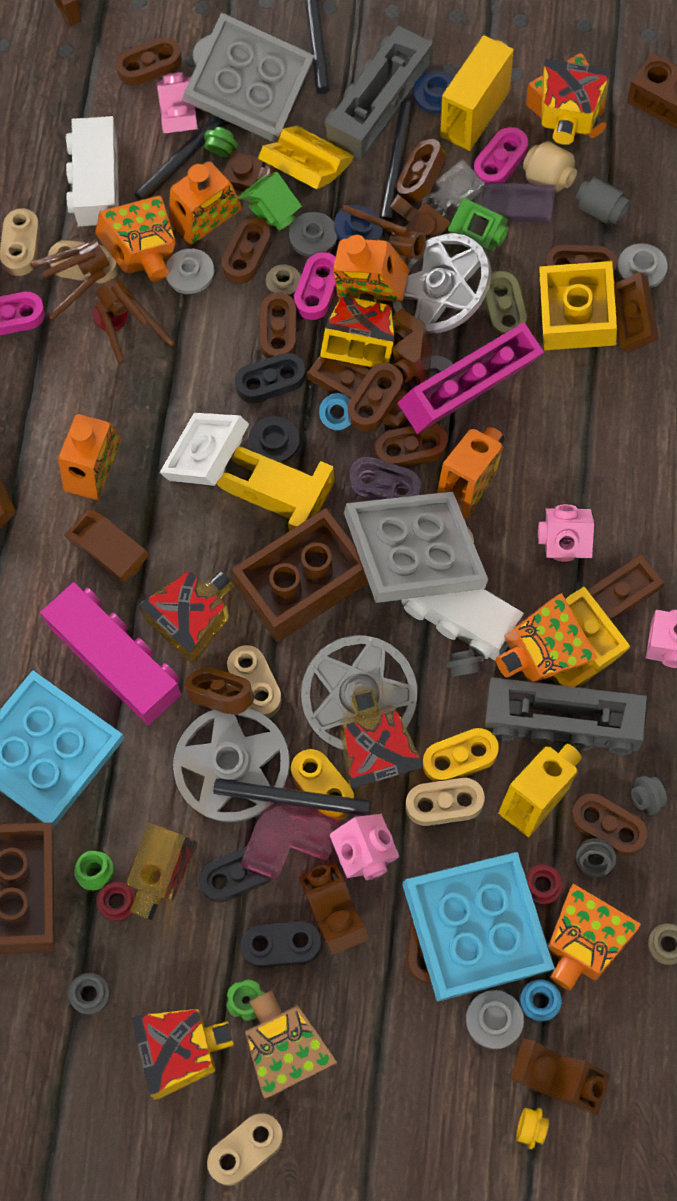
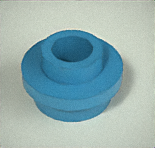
M335 393L327 396L322 401L319 415L325 426L333 430H342L351 424L348 419L347 407L350 401L348 396ZM334 405L343 407V417L337 418L332 414V407Z
M534 980L524 987L520 996V1005L527 1017L534 1021L545 1022L554 1018L559 1012L561 995L557 987L551 982ZM535 995H544L548 1000V1005L545 1008H537L533 1003Z

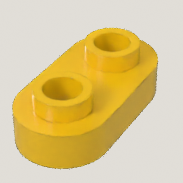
M475 728L434 743L424 753L423 770L431 781L438 782L463 778L487 769L497 759L498 741L490 731ZM475 746H480L484 748L486 753L483 756L477 757L472 754L471 749ZM438 760H446L450 766L446 770H439L436 768L435 763Z
M307 749L294 757L291 764L292 778L301 791L327 795L337 792L342 797L354 798L350 785L322 752ZM307 763H315L318 766L314 773H306L303 767ZM316 809L321 816L332 821L342 820L349 815L347 813Z

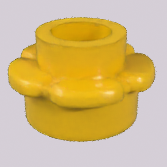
M524 1108L519 1120L516 1141L528 1144V1149H533L535 1142L543 1144L547 1135L549 1119L542 1117L543 1111L541 1108L536 1110Z

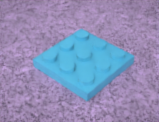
M32 670L0 709V793L41 823L52 822V828L54 829L125 738L118 730Z
M518 852L409 878L402 883L437 1002L547 973L555 969Z

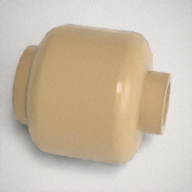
M548 141L541 143L539 146H533L527 153L523 163L527 181L551 194L560 192L564 187L569 188L577 175L574 155Z

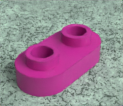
M514 127L504 128L497 132L474 163V179L480 186L492 189L500 187L506 182L527 154L528 138L526 134ZM512 148L515 151L509 152L506 149ZM487 172H493V173H495V174H494V175H489V174H486V173H487Z
M316 253L306 262L294 294L296 312L302 318L308 320L320 319L329 311L336 292L333 274L336 257L330 253ZM323 272L329 274L327 277L318 276V274ZM310 302L318 303L317 306H307Z
M20 292L0 296V335L34 329L43 322L45 308L41 298L35 293ZM33 312L31 315L23 317L24 313Z

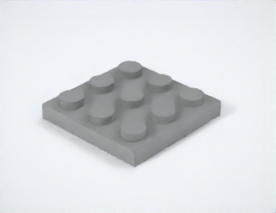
M221 12L182 100L275 143L281 134L314 55Z
M453 492L346 503L344 515L376 603L485 589L488 578Z

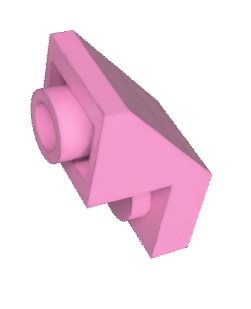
M183 73L167 74L163 76L164 81H157L163 134L197 129L195 106L182 100L191 77L184 78Z

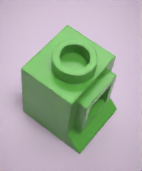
M275 172L270 177L267 174L262 176L236 198L249 201L251 204L248 206L255 216L264 220L269 226H276L278 230L292 223L295 219L293 214L302 207L278 172Z
M463 197L448 231L470 237L480 246L493 251L496 245L501 246L507 236L509 228L505 225L508 219ZM476 214L490 220L483 236L469 230Z

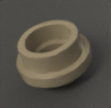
M278 265L268 272L266 286L271 294L281 292L293 297L301 276L298 270L290 265ZM281 278H288V279H289V280L286 281V282H279V281H278V280L281 279Z
M659 925L651 932L648 938L649 952L661 964H677V925ZM665 938L671 939L675 944V950L672 952L665 951L661 947V940Z

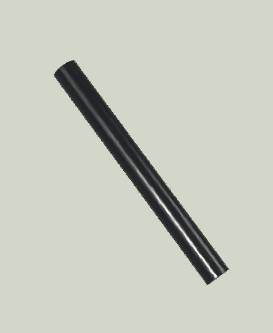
M305 0L311 54L314 55L312 62L316 92L318 94H326L329 92V82L318 0Z
M402 101L400 103L379 217L391 223L393 222L395 210L390 205L398 195L396 183L403 168L414 107L410 101Z
M214 115L134 193L137 200L150 198L205 144L204 135L207 130H214L215 127L222 128L228 121Z
M216 779L213 793L216 795L361 816L370 815L371 801L223 779Z

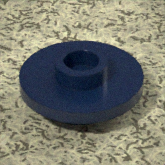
M430 71L420 76L415 82L413 89L414 100L417 105L427 112L441 113L442 95L454 79V76L444 71Z
M351 205V207L357 208L359 210H362L364 212H367L378 217L377 214L369 208L359 205ZM342 209L336 215L334 230L340 240L348 239L353 235H360L365 240H379L382 234V227L344 212Z

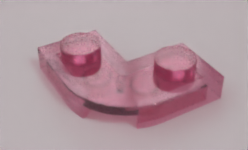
M285 804L273 807L266 811L257 821L240 866L278 880L290 847L327 861L333 847L329 834L338 829L342 821L306 807Z

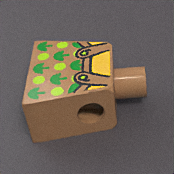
M272 990L250 1001L260 1024L246 1030L245 1033L261 1091L265 1099L337 1063L298 1006L282 1012Z

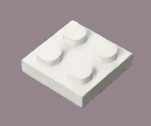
M194 413L160 473L169 481L215 486L216 482L224 474L225 467L233 452L241 444L242 436L249 423L240 415Z

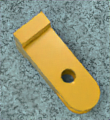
M238 446L233 452L231 460L253 472L249 481L224 472L222 477L216 482L221 489L232 495L289 518L288 527L289 531L320 512L335 483L334 467L321 461L313 476H310Z

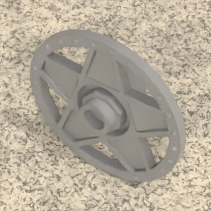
M444 234L427 240L423 253V270L408 276L404 299L418 301L415 317L424 322L429 334L445 332L465 322L480 307L489 290L491 264L486 252L475 240L460 234ZM461 244L470 249L451 258L444 245ZM409 258L407 264L409 271L419 259ZM481 266V280L475 294L467 281ZM392 301L396 313L401 309L405 311L401 301ZM446 307L461 311L448 320L435 323Z
M347 636L326 645L311 660L302 680L301 702L306 719L313 730L327 743L347 751L346 741L329 734L325 730L350 721V723L358 722L366 730L374 731L377 723H380L382 711L406 706L401 717L404 731L411 721L416 708L417 683L409 662L395 647L371 636ZM365 644L351 666L328 657L330 653L344 646ZM385 652H388L400 664L408 684L383 677ZM315 673L330 693L313 712L310 688L312 677ZM371 691L375 706L359 711L355 696Z
M247 708L243 713L232 715L213 709L194 720L184 731L177 744L173 761L177 787L186 802L194 810L207 818L221 822H239L251 819L266 811L273 803L248 799L257 805L240 812H219L232 797L214 794L215 780L223 779L270 786L261 768L280 751V772L274 787L284 788L290 770L288 746L278 727L268 717L256 710ZM236 716L256 720L270 732L245 737ZM214 720L211 743L187 746L199 729ZM183 768L205 777L199 802L187 788Z

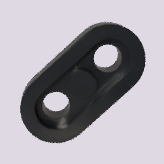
M283 353L246 365L235 376L236 392L242 400L249 403H258L300 388L305 381L304 362L295 354ZM285 373H292L294 375L289 379L282 377ZM251 384H258L260 386L256 390L248 389Z
M251 844L209 862L203 867L199 875V885L203 894L213 902L223 903L269 883L273 879L277 868L274 854L264 845ZM255 861H260L264 864L263 870L259 873H253L249 870L250 865ZM216 878H226L227 885L223 889L214 888L213 882Z
M303 921L253 926L244 933L240 944L244 959L250 965L257 968L308 964L317 958L322 946L318 930L312 924ZM298 935H304L309 940L308 944L303 948H297L293 944L295 937ZM260 938L268 941L267 948L261 952L253 948L254 942Z

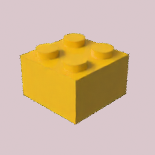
M612 261L539 267L544 350L615 346L617 324Z

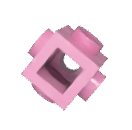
M568 504L558 505L555 509L546 508L545 522H538V544L545 545L546 557L561 562L573 561L575 558H592L594 520L591 509H578L576 506Z
M656 610L650 625L646 659L662 661L665 666L677 668V610L670 612Z
M382 814L354 817L329 834L347 878L363 875L365 880L377 878L388 871L386 868L388 864L399 858L393 837L386 826Z

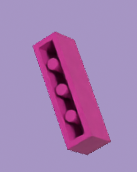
M525 322L414 387L397 404L418 434L525 369L540 357L544 351Z
M73 582L40 611L46 626L149 726L181 696L177 684L180 678L166 663L159 666L151 658L154 653L142 639L138 637L134 641L125 633L128 630L125 623L113 612L108 616L100 608L102 602L92 590L86 588L83 591Z

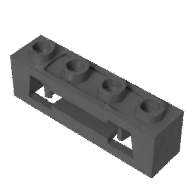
M399 25L391 36L387 35L382 40L379 51L374 59H369L365 63L361 76L355 85L350 84L341 104L337 109L333 108L327 115L325 120L327 141L353 154L355 158L362 161L399 111L400 103L406 101L412 93L417 79L425 74L432 65L433 42ZM393 67L392 78L389 80L387 85L384 87L379 96L371 105L372 113L367 118L368 111H366V109L387 82L388 73Z
M490 677L484 729L490 731L497 740L511 741L515 737L531 739V742L537 745L547 746L553 745L554 742L570 743V745L578 750H591L595 746L609 748V752L614 754L629 755L632 754V751L638 752L643 742L647 696ZM529 704H533L534 710L595 717L596 712H601L603 716H600V726H597V721L533 714V718H528L527 714Z

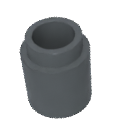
M594 177L590 182L585 180L575 199L579 200L578 209L606 224L612 222L618 225L630 204V199L624 197L625 193L597 177Z

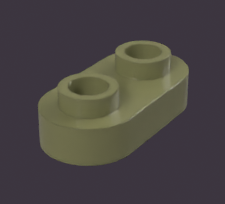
M505 271L492 273L489 290L484 302L491 330L497 337H500L523 322L526 324L527 314L516 277ZM498 291H502L506 293V295L497 296L495 293ZM511 322L514 324V326L506 327L503 325V323Z

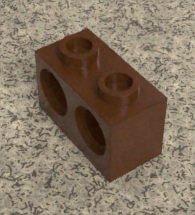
M652 53L631 80L627 102L676 129L677 66L669 59H663Z

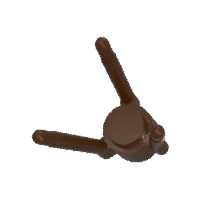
M343 205L342 210L344 212L383 228L382 230L391 233L389 243L406 265L409 258L417 260L423 255L426 247V235L424 232L396 225L357 208Z
M97 240L90 244L86 242L76 248L31 262V267L37 268L68 259L44 270V277H49L77 264L83 275L91 273L79 287L49 314L50 320H54L92 284L106 276L103 269L110 266V263Z
M119 278L111 279L98 288L96 295L100 302L95 305V308L103 319L118 363H123L124 357L109 315L110 312H113L115 316H119L129 310L143 326L148 324L170 347L175 345L174 340L137 302Z

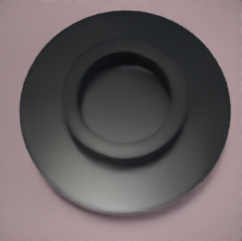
M270 416L263 418L252 427L249 433L250 450L279 463L290 460L299 448V432L296 426L284 417Z

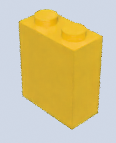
M485 35L482 36L442 95L440 137L471 151L510 92L514 49L508 47L502 41L493 40Z

